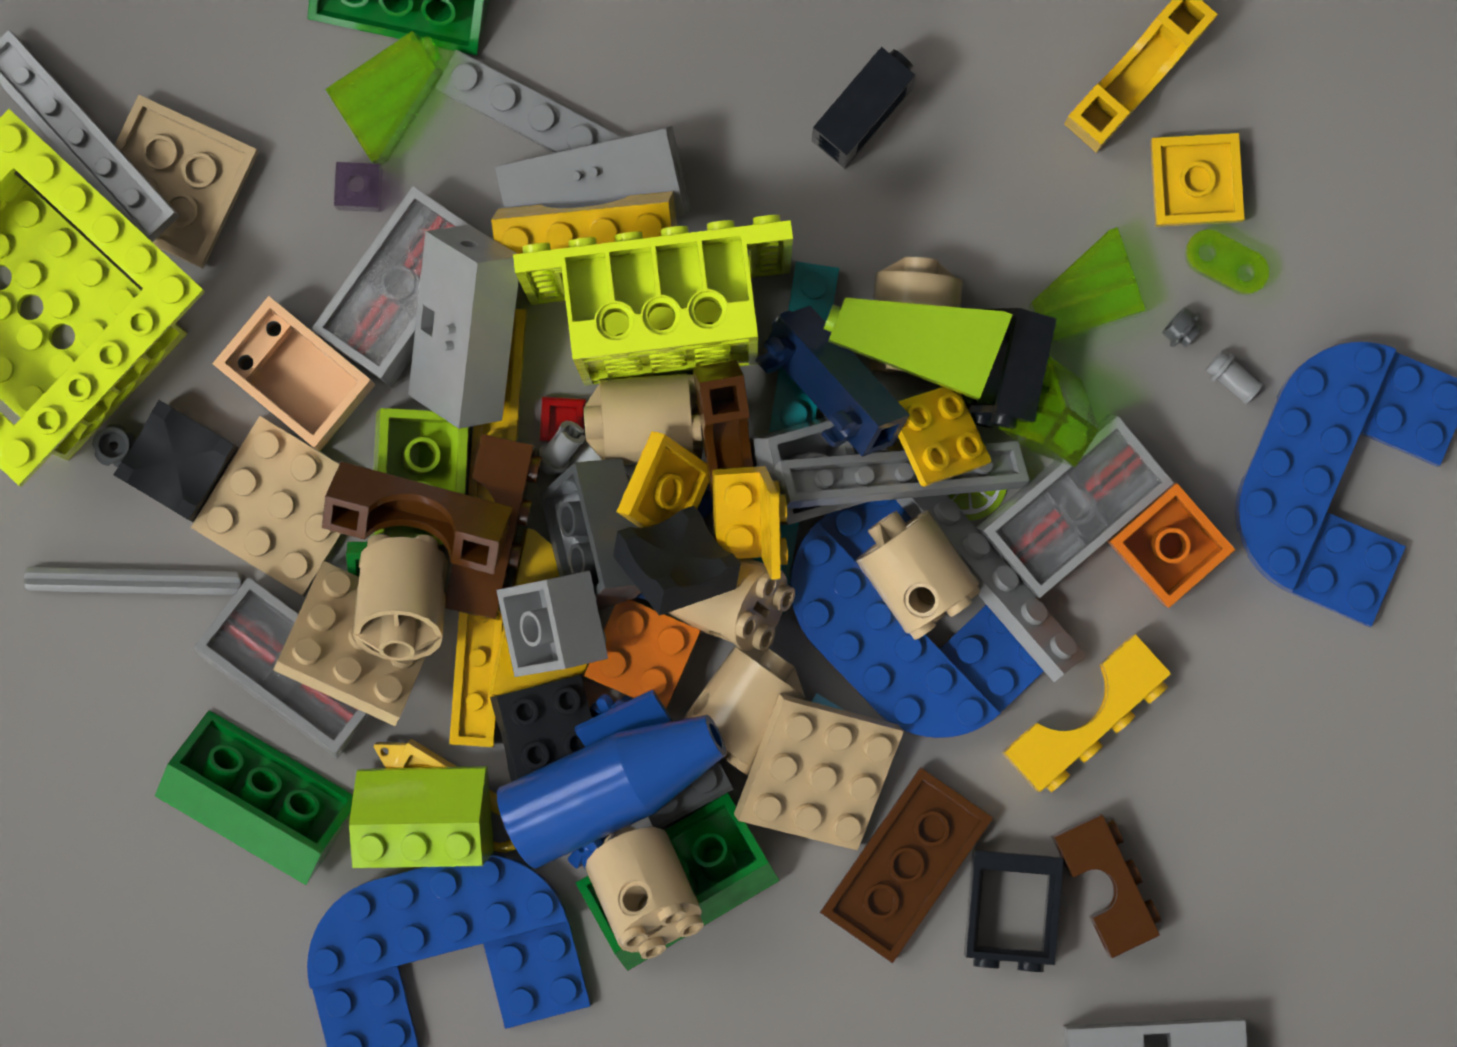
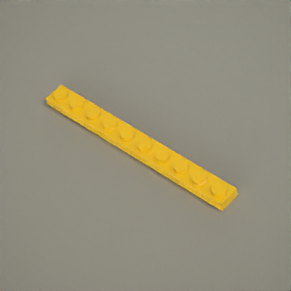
M515 309L502 421L473 426L468 495L491 502L495 501L490 492L483 485L475 481L472 475L481 434L517 442L526 309ZM459 612L449 744L480 747L495 746L496 717L490 697H494V695H489V689L504 625L501 612L499 620Z

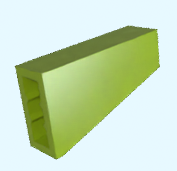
M845 298L842 307L832 305L823 329L831 332L828 342L978 400L981 397L1013 314L995 310Z

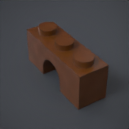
M1097 814L1051 836L1061 858H1064L1063 863L1071 877L1074 878L1090 870H1100L1112 882L1113 896L1108 906L1089 916L1110 958H1114L1160 936L1156 925L1162 923L1161 917L1151 899L1144 901L1137 888V885L1143 883V880L1132 858L1127 861L1123 859L1117 845L1124 841L1113 819L1105 821L1102 814Z

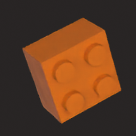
M1178 483L1170 486L1107 540L1108 544L1152 594L1167 608H1170L1236 550Z
M633 600L616 604L604 629L608 659L589 663L584 676L633 698L654 690L667 710L701 634V630L665 614L659 616L655 610Z

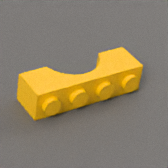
M1171 0L1123 58L1068 115L1064 125L1097 153L1212 25L1218 14L1202 0Z
M673 191L629 195L610 203L577 208H551L542 204L500 208L491 219L494 240L517 254L523 253L522 247L529 244L550 243L551 249L569 248L568 241L577 238L595 237L597 244L615 242V235L620 233L642 232L643 238L661 236V229L677 226Z
M1136 634L1131 635L1099 664L1104 679V696L1100 708L1090 721L1079 728L1069 731H1057L1034 723L1002 752L1036 792H1041L1044 788H1047L1051 793L1070 777V774L1065 769L1078 758L1083 763L1088 761L1103 747L1099 739L1112 728L1116 734L1120 732L1136 717L1131 710L1138 703L1145 699L1150 704L1168 688L1164 680L1171 674L1170 671Z

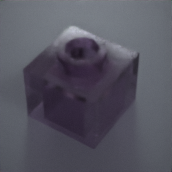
M336 162L334 207L337 210L381 212L383 168L381 165ZM355 177H360L364 180V187L359 192H353L349 189V182Z

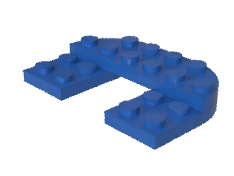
M1350 342L1339 344L1317 353L1300 365L1281 387L1276 397L1277 401L1247 471L1240 481L1235 503V521L1237 532H1239L1243 546L1248 554L1247 557L1268 581L1288 593L1362 625L1372 627L1406 546L1330 514L1327 510L1360 434L1438 467L1441 465L1457 427V378L1395 352L1396 349L1390 346L1372 342Z
M895 499L865 502L827 513L809 530L796 553L790 580V586L795 589L792 608L796 620L809 642L869 703L875 712L887 722L898 724L903 731L923 737L946 738L967 734L994 720L1044 672L987 605L975 614L940 649L926 634L917 640H914L910 633L906 634L856 562V559L875 544V541L868 532V529L896 510L905 523L912 519Z
M493 854L483 866L422 867L376 879L353 888L341 896L326 911L314 931L308 952V982L310 989L313 990L327 1047H420L399 965L479 944L484 945L505 1029L590 1007L591 1002L573 932L561 898L541 874L515 859Z

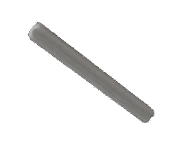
M28 567L24 573V586L28 591L234 595L243 584L242 574L237 571Z

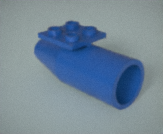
M651 690L575 726V732L585 747L499 787L497 790L498 808L505 829L516 850L529 866L536 869L657 813L726 756L725 743L718 727L709 715L673 721L654 690Z

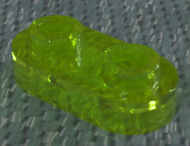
M1210 229L1201 230L1195 233L1186 244L1184 255L1188 266L1194 272L1236 294H1254L1268 280L1269 266L1265 258L1258 252L1220 232ZM1202 246L1210 247L1214 252L1213 259L1210 261L1202 260L1199 256V248ZM1246 266L1251 269L1253 276L1250 281H1242L1238 277L1237 271L1239 267Z

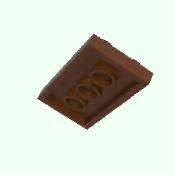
M920 767L827 900L820 913L893 964L993 817Z

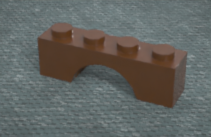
M737 360L692 367L712 505L713 469L754 467L749 440L748 420L750 416L745 381Z
M481 434L472 478L490 492L495 503L513 507L508 540L494 574L453 564L446 593L445 609L499 620L501 610L496 590L511 587L507 586L510 568L518 569L523 548L522 543L516 542L519 525H528L532 508V500L525 499L529 482L537 483L542 457L535 456L536 448L534 445Z
M341 461L325 495L322 528L364 540L374 532L387 527L410 526L419 528L433 534L442 541L449 552L451 563L494 574L508 540L513 507Z

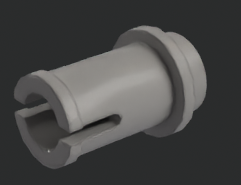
M1222 350L1205 371L1211 375L1210 380L1212 382L1217 379L1246 405L1263 386V382L1257 380L1233 360L1235 357L1233 353L1228 355Z
M572 421L562 422L559 430L550 442L541 445L537 451V457H542L540 467L542 471L549 475H557L568 469L570 457L586 438L583 435L585 433L578 424Z

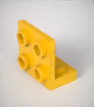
M941 387L898 401L909 413V417L898 437L922 487L976 470L991 462L988 451L970 412H968L961 393Z
M766 466L713 469L714 539L724 550L732 553L737 559L761 557L771 580L781 579L780 565H787L788 563L787 541L785 537L781 538L780 522L787 521V503L785 494L780 495L778 480H772Z

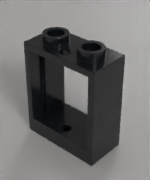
M881 46L813 126L812 142L845 169L912 90L915 74L910 70L913 64L899 51L893 49L889 53Z
M1022 308L984 309L1005 311L1013 315L980 399L976 400L966 395H961L975 425L986 428H995L996 425L1016 429L1017 422H1035L1057 318Z
M972 850L964 956L966 958H974L973 966L999 969L1000 961L1018 962L1017 970L1044 972V964L1055 965L1064 858ZM984 869L1048 875L1041 951L977 945Z

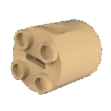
M904 257L875 273L873 300L961 308L963 280L952 275L936 259ZM868 358V361H870V371L882 373L902 371Z
M684 373L599 379V385L584 407L586 442L601 460L622 459L624 466L637 465L651 431L667 435L699 459H702L701 422L694 375Z
M896 510L868 529L875 544L856 559V562L906 634L910 633L914 640L931 631L936 626L935 622L945 615V611L950 617L958 614L972 603V598L981 592L978 587V580L929 510L920 513L906 523Z
M376 534L368 539L367 547L361 552L359 561L360 576L356 594L353 636L357 645L367 653L394 661L417 660L431 655L441 646L446 600L444 588L448 562L444 553L438 549L439 542L434 537L420 535L415 538H391L384 534Z
M752 558L738 559L741 566L735 590L669 612L671 617L707 634L730 641L739 649L751 651L756 648L760 651H765L774 640V628L778 624L782 612L787 611L794 601L795 589L787 585V577L782 570L781 579L771 580L764 563Z
M734 646L686 713L684 719L709 715L715 722L724 740L727 752L724 758L741 772L748 775L779 693L803 700L806 699V696L804 695L795 667L768 648L765 651H760L755 648L747 651Z
M626 827L610 834L604 840V844L597 848L587 859L585 869L617 943L622 950L639 952L643 959L654 958L666 950V944L680 937L694 935L703 928L701 907L665 830L656 827L639 829Z

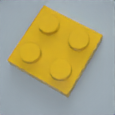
M1239 133L1151 138L1150 150L1155 227L1238 223L1245 220Z
M651 431L616 512L638 527L643 528L661 523L682 509L695 506L698 509L709 483L707 464L667 435Z

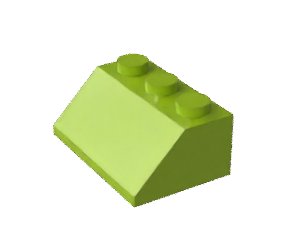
M380 408L376 412L373 470L465 494L468 427L459 429L433 411ZM410 526L387 527L370 535L371 537L376 534H384L391 538H415L420 535H428L438 540L439 545H444L433 534Z
M488 766L358 769L356 771L349 821L352 868L483 866L494 852Z

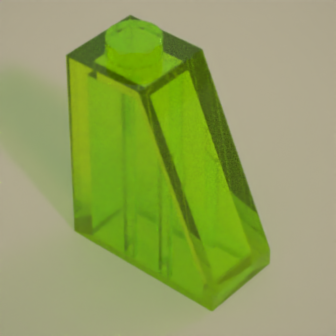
M411 31L325 89L370 161L376 165L382 166L388 162L443 74L442 69L437 63L443 57L429 36L422 39L421 36Z
M1118 227L1108 230L1030 303V311L1057 318L1051 345L1140 316L1146 311Z
M1050 356L1048 357L1035 422H1017L1016 429L999 427L1000 430L1031 452L1072 467L1077 466L1099 432V427L1082 379Z

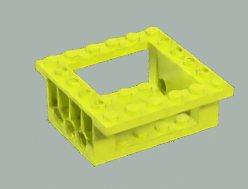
M8 109L0 117V267H7L11 272L12 279L8 287L0 290V399L21 419L14 425L0 412V469L18 486L22 487L52 454L69 461L183 340L188 333L177 324V321L205 291L17 115ZM17 171L18 173H20L32 186H34L47 200H49L62 214H64L77 228H79L91 241H93L106 255H108L143 289L140 290L127 276H125L113 263H111L98 249H96L83 235H81L68 221H66L53 207H51L15 172ZM37 296L43 302V311L38 318L27 320L21 314V304L27 297ZM60 326H70L75 333L73 344L67 349H57L52 342L53 332Z
M764 215L753 218V225L735 227L733 220H723L708 223L707 231L689 233L688 226H674L661 229V236L643 238L642 232H626L616 234L615 242L597 244L595 237H585L569 240V248L551 249L550 243H536L523 246V253L513 254L515 274L530 305L566 301L572 358L584 386L599 384V379L693 373L692 367L737 360L740 367L758 365L755 361L758 357V331L751 278L790 273L793 234L791 220L781 221L780 215Z

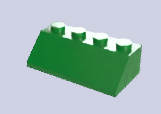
M309 0L307 19L448 50H458L462 53L477 56L490 0Z
M210 710L207 711L167 764L154 795L304 885H307L326 858L350 817L353 794Z
M728 793L665 829L701 907V919L704 926L780 881L747 824L738 821L735 817L736 806ZM587 875L577 881L575 884L614 954L625 969L629 971L646 961L647 959H643L639 952L625 951L618 945L589 876ZM680 937L666 944V948H668L669 946L673 945L674 943L678 942L679 940L685 937Z

